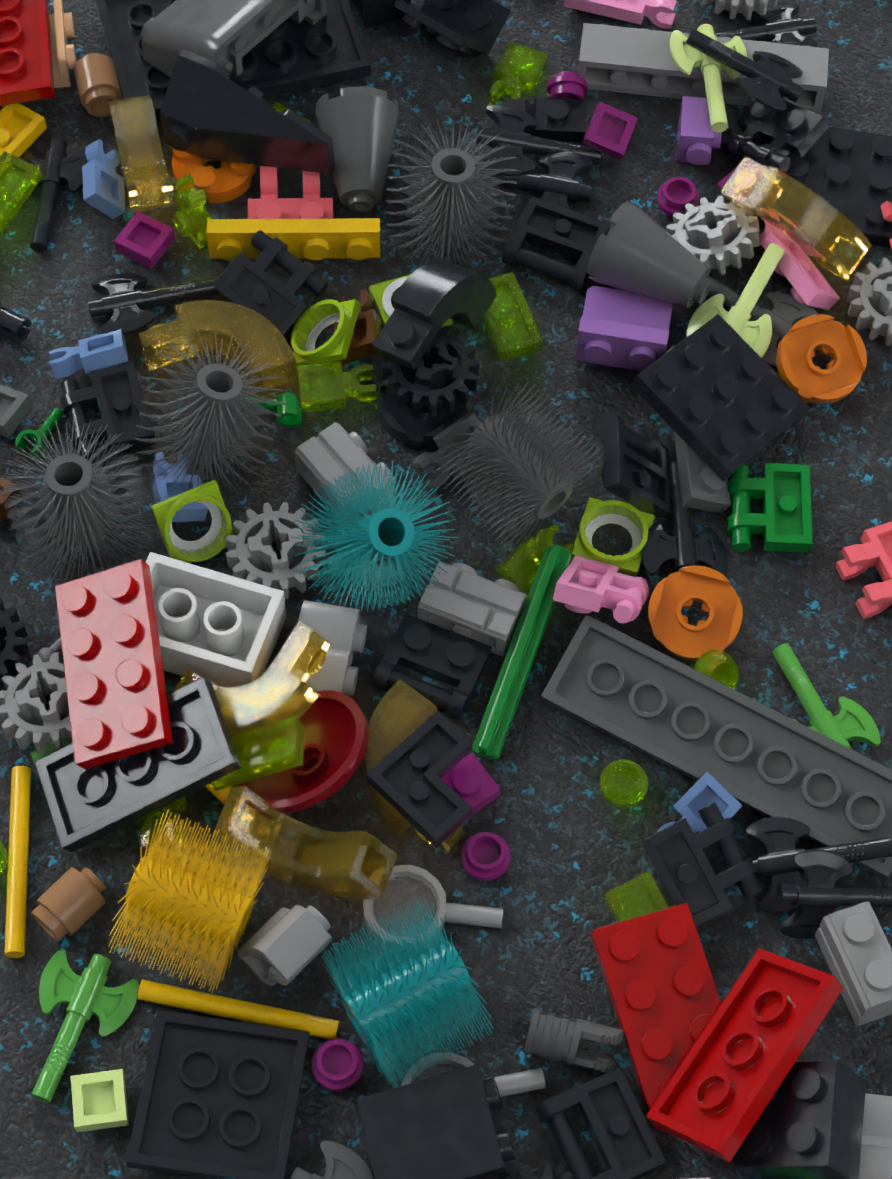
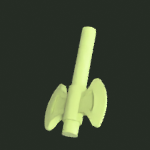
M703 24L697 28V31L717 41L712 25ZM675 30L672 32L669 42L671 56L678 68L686 75H690L694 67H700L701 73L704 76L711 130L716 133L724 132L728 128L720 71L721 69L725 70L731 79H738L741 73L685 44L688 38L679 30ZM734 36L731 41L724 44L747 57L745 45L739 36Z
M769 243L737 303L731 307L729 312L723 308L725 300L723 294H717L703 302L690 319L687 337L719 314L763 358L772 338L771 316L764 314L756 321H749L751 318L750 313L783 256L784 249L777 244Z

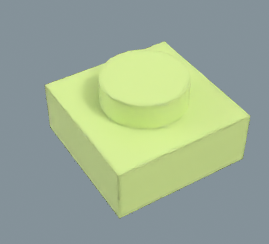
M123 1069L70 1076L74 1128L76 1132L129 1125Z

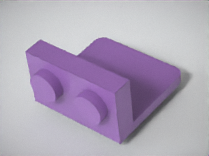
M599 286L588 288L583 316H581L575 361L643 371L666 353L673 304L619 289Z

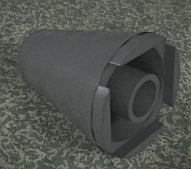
M366 86L341 88L340 96L329 100L328 93L321 96L316 102L315 117L319 130L332 138L335 169L332 172L340 202L348 206L352 211L365 212L371 210L374 205L382 200L388 171L387 165H389L390 152L392 151L399 117L398 101L396 98H394L393 102L388 100L387 92L377 88Z
M629 201L623 203L609 220L616 225L610 229L607 236L601 233L595 244L587 266L586 273L590 275L588 278L595 283L687 308L691 307L694 302L701 304L713 284V281L708 279L710 269L637 205Z

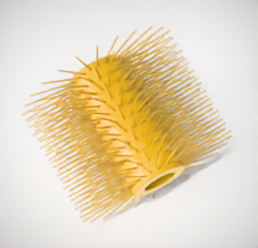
M163 812L153 841L158 819L156 820L148 853L150 831L145 855L142 858L141 846L140 862L136 869L132 864L135 872L131 881L124 883L129 884L126 895L121 899L125 898V903L116 916L124 906L125 908L115 926L122 915L123 917L109 945L120 926L114 940L115 943L120 932L114 952L125 928L118 945L120 949L122 940L127 932L123 945L126 943L123 953L128 942L127 952L132 939L134 938V945L139 936L135 945L136 948L139 942L135 956L142 939L143 942L138 952L139 955L144 944L145 948L141 957L147 947L142 963L151 944L149 953L152 947L153 950L150 959L157 947L153 957L154 960L159 949L155 963L161 951L158 964L164 953L163 960L167 954L164 965L169 956L166 968L171 957L169 969L176 957L174 962L175 965L177 961L176 970L180 957H182L178 967L179 970L183 963V970L186 964L182 977L189 963L187 969L188 972L189 967H191L189 977L195 967L193 972L194 975L196 971L195 977L199 970L197 980L201 973H203L201 980L205 974L204 982L208 973V976L210 974L209 985L213 977L212 985L214 981L216 984L219 977L218 986L223 969L224 977L230 954L229 968L234 947L236 946L237 951L238 942L242 935H244L249 918H252L250 915L253 905L258 901L257 899L254 902V898L261 888L260 886L257 890L264 876L262 872L268 859L264 865L266 857L264 861L262 858L259 865V858L255 857L253 861L255 856L254 853L252 857L253 851L249 861L248 857L247 860L246 857L243 859L247 848L243 857L242 851L239 858L243 843L240 851L237 850V846L234 852V846L231 853L234 841L230 852L228 853L231 842H229L225 852H223L226 847L225 844L222 850L225 839L219 851L224 835H222L218 847L216 842L213 850L214 842L212 846L211 843L214 834L209 846L208 842L211 834L204 846L208 836L207 833L202 846L201 843L204 835L198 847L203 828L197 843L196 839L200 829L191 846L195 833L190 842L192 830L187 842L192 828L190 827L183 842L187 832L186 829L182 837L186 826L185 823L182 830L183 821L177 837L175 838L179 825L173 835L179 817L171 833L176 815L168 836L166 837L171 824L169 818L163 828L167 814L158 834L164 815ZM168 821H169L167 830H166V832H165V834H164V836H163V832H164V830H165V828H166V825H167V823H168ZM182 830L181 836H180L179 841H178V843H177V840H178L180 831Z

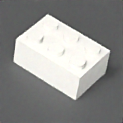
M150 552L145 563L150 567L163 670L194 680L204 677L214 686L255 697L286 619L284 591Z

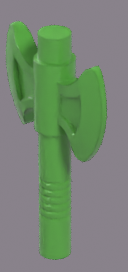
M784 643L773 650L774 657L810 718L809 723L812 727L808 728L852 749L849 744L850 741L863 742L873 747L880 745L881 740L878 728L873 718L861 705L846 697H840L838 700L840 712L838 715L833 716L831 711L827 710L790 645Z
M59 950L49 960L42 973L39 986V1002L42 1012L47 1015L60 1004H67L68 1006L65 1011L67 1015L31 1094L33 1098L41 1102H51L85 1022L90 1020L91 1015L96 1016L99 1021V1036L106 1037L119 1029L134 1010L139 989L138 981L132 979L124 985L113 988L104 986L108 979L106 976L112 963L107 957L93 954L88 967L84 968L82 975L79 976L70 968L66 952Z

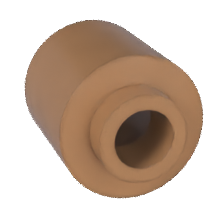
M90 53L85 55L74 66L81 104L92 116H109L118 110L119 102L122 98L114 61L104 54Z
M70 867L36 900L38 906L30 914L54 940L59 942L66 934L72 936L106 903L101 895L106 887L87 867L81 872Z

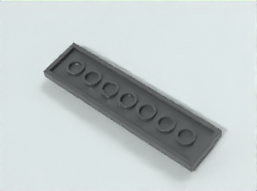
M585 615L541 695V699L544 702L696 781L708 772L740 804L767 818L785 817L806 824L810 827V834L805 837L823 847L891 837L892 841L891 769L589 615ZM892 857L854 862L886 880L892 870Z

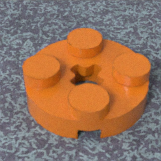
M172 147L173 156L171 164L174 181L180 191L192 199H195V195L208 198V203H224L243 195L251 185V178L256 172V165L218 160L221 161V168L214 169L211 165L204 167L207 162L214 159L200 158Z
M811 315L799 320L791 327L777 346L776 364L780 378L805 403L830 404L845 398L858 385L866 368L867 353L860 335L850 325L845 327L840 322L834 321L835 317L829 315ZM819 349L822 355H830L832 361L826 365V370L820 369L819 366L813 364L814 350Z
M687 566L662 579L654 588L648 606V622L656 643L661 645L669 654L683 660L702 661L718 657L733 643L742 622V604L735 589L730 585L731 582L720 572L704 566ZM693 601L702 603V611L708 614V619L706 621L699 620L697 626L688 624V617L681 614L682 608H691Z

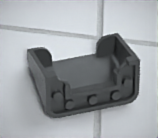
M176 0L158 16L149 19L143 26L141 31L143 59L171 78L177 55L183 49L222 65L231 71L230 75L233 73L238 77L243 72L242 57L287 18L290 17L298 23L305 19L310 24L315 25L327 14L326 0Z

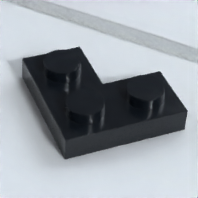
M437 711L367 773V782L437 848L472 816V807L441 779L472 751V742Z

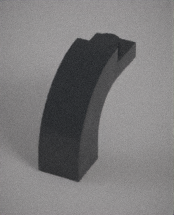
M446 259L431 260L415 270L392 297L391 301L395 306V310L372 346L377 354L414 370L436 334L448 319L476 330L497 297L496 290L492 282L481 274Z

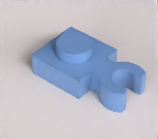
M98 139L85 149L88 163L82 166L83 200L93 208L115 219L126 212L124 178L115 171V167L120 163V157L115 149L105 154L103 151V141Z
M121 329L78 340L79 346L62 347L49 352L51 358L49 362L55 379L70 376L81 369H84L86 374L90 371L128 362L126 342Z
M163 452L156 454L155 461L164 458ZM184 458L173 470V467L168 469L172 465L168 466L167 462L164 463L165 460L153 466L155 477L152 490L156 504L188 491L192 475L186 474L183 480L184 469L178 477L187 464L188 459L181 466L185 460ZM193 475L189 490L197 487L198 475ZM199 477V485H198V486L202 485L201 480H200V477ZM199 502L188 503L176 512L172 522L205 521L208 508Z
M706 772L672 808L682 816L680 820L686 818L695 835L697 832L700 833L707 829L698 810L715 802L722 816L726 819L728 817L731 818L742 805L712 775ZM669 822L664 824L658 829L657 832L667 828L668 826L676 822Z

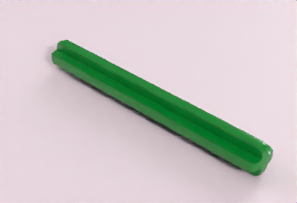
M554 544L545 548L472 746L473 752L482 758L491 760L497 759L500 756L556 602L553 600L556 583L571 560L570 551L562 546Z

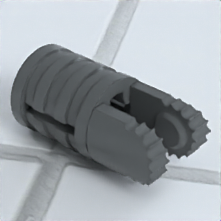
M534 1008L523 1053L529 1055L533 1053L539 1057H549L555 1061L561 1060L569 1065L607 1074L615 1070V1060L601 1053L578 1048L580 1038L608 1045H617L621 1043L624 1031L578 1018L574 1020L568 1016H558L552 1012H542L541 1009Z

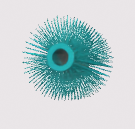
M393 461L387 484L386 466L382 478L381 462L379 472L375 462L372 476L370 467L369 471L367 467V472L365 471L366 480L363 471L364 465L360 474L357 469L355 474L352 471L350 476L347 473L345 477L343 475V477L339 478L336 486L333 485L332 488H335L342 498L337 492L334 493L333 490L331 491L324 485L326 490L328 489L336 500L332 496L327 495L336 506L323 499L314 491L323 503L326 502L332 509L326 504L324 506L317 500L315 501L327 512L319 509L312 503L310 504L331 519L316 512L312 514L321 518L318 519L306 513V516L321 522L307 520L315 524L307 523L306 525L308 526L304 527L324 532L302 530L319 533L303 534L325 537L303 535L297 536L321 539L291 537L295 539L317 540L306 541L312 543H300L307 545L294 546L322 545L298 555L336 549L304 561L307 562L337 552L300 573L326 565L317 572L322 576L316 582L326 575L320 581L322 582L332 573L323 582L325 583L330 578L326 583L327 585L337 575L329 585V587H332L336 579L342 575L333 586V588L337 587L339 583L341 585L336 595L338 596L343 586L344 590L341 594L343 597L351 581L345 601L347 602L353 587L350 608L356 593L355 609H357L362 592L361 611L365 597L367 607V590V611L370 603L372 611L374 610L376 600L379 609L381 603L383 604L384 597L386 601L384 608L387 607V604L392 606L394 593L397 601L396 599L394 601L396 604L398 599L401 600L402 595L404 598L403 603L405 598L410 600L408 594L410 591L412 593L411 596L415 599L411 588L415 591L419 585L413 579V576L417 581L420 578V581L427 587L428 585L418 573L431 583L433 581L424 571L438 580L422 564L432 570L434 568L418 557L438 566L434 561L428 559L426 555L441 562V559L428 554L439 551L449 554L439 550L441 548L425 545L434 544L448 547L431 543L443 541L421 539L451 540L429 537L458 538L429 534H440L454 529L422 531L456 519L413 526L448 512L412 523L445 504L421 511L430 504L425 501L428 497L420 502L426 495L414 504L423 495L419 496L417 494L412 499L419 490L418 487L421 482L412 496L405 502L412 492L411 488L403 500L412 482L410 479L403 492L408 472L396 496L403 469L395 488L398 465L393 479ZM347 475H348L349 478L351 479L350 484H349L348 481H347V478H346ZM373 477H375V487L373 485ZM438 486L430 495H432L440 486ZM418 546H426V547H429V548H432V549H435V550H430V549H426V548L418 547ZM405 577H407L409 581H413L416 588H413Z
M424 905L423 907L430 921L421 908L427 919L426 922L418 907L417 910L423 922L415 909L421 925L416 915L414 914L418 924L411 915L415 923L414 925L410 920L412 929L400 907L410 927L409 929L404 921L406 929L401 922L402 930L396 919L402 934L394 922L398 932L394 926V932L389 926L393 935L392 938L381 917L390 937L384 929L386 937L380 928L381 936L375 925L381 941L375 930L374 932L378 940L373 934L374 940L372 944L367 935L366 937L370 945L364 937L368 947L360 936L363 946H361L360 942L359 945L356 942L358 950L355 944L354 948L350 945L353 952L352 955L343 937L348 950L346 949L347 955L341 946L344 959L336 943L335 945L341 958L334 945L333 947L337 953L334 960L330 954L332 961L330 960L329 962L324 954L327 960L325 963L332 973L330 976L339 988V990L337 988L336 990L341 995L342 1000L338 996L337 998L344 1005L347 1012L345 1015L349 1017L355 1032L362 1039L364 1050L365 1043L367 1044L372 1061L373 1054L379 1070L381 1067L385 1077L387 1074L393 1088L395 1087L390 1077L392 1078L390 1074L392 1071L388 1063L394 1074L396 1070L397 1074L399 1071L402 1076L399 1068L401 1069L400 1065L405 1072L407 1071L403 1062L404 1059L413 1077L408 1059L412 1065L414 1064L413 1061H415L420 1070L414 1057L415 1055L423 1069L418 1059L421 1054L424 1061H426L422 1049L429 1062L430 1060L425 1050L430 1058L431 1056L427 1048L434 1057L433 1049L440 1061L434 1049L435 1046L438 1051L435 1043L442 1054L443 1052L439 1047L440 1043L444 1049L441 1039L445 1046L446 1041L451 1049L444 1034L453 1046L450 1037L452 1038L457 1050H459L453 1039L454 1036L461 1048L455 1036L456 1034L460 1040L456 1030L461 1035L464 1043L465 1041L459 1027L465 1038L466 1035L463 1029L469 1037L462 1022L468 1029L469 1034H471L467 1023L469 1024L475 1038L476 1035L470 1022L479 1036L473 1024L474 1022L477 1026L474 1017L479 1023L476 1013L481 1023L483 1024L480 1015L487 1025L480 1010L485 1017L486 1015L478 1002L486 1012L487 1010L473 992L474 990L480 996L472 986L471 981L477 986L479 985L470 978L467 969L472 968L465 967L459 956L461 950L458 954L453 947L451 932V943L448 941L442 918L440 917L445 938L434 910L433 913L438 927L430 910L429 913L432 920Z

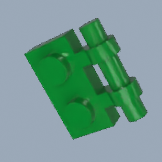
M764 463L762 478H749V467L747 465L736 471L731 476V480L728 481V493H730V500L732 501V515L728 517V534L732 536L733 549L739 552L748 551L751 548V535L761 534L764 535V551L810 553L813 544L810 465ZM763 499V514L750 513V500Z

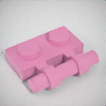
M575 555L556 583L553 600L565 603L564 606L567 609L577 613L599 612L601 607L612 609L614 619L617 622L627 623L638 617L642 605L645 604L649 596V587L647 581L642 577H632L618 573L619 566Z

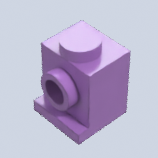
M683 96L678 121L676 162L709 165L712 148H720L722 132L716 133L711 130L707 98Z

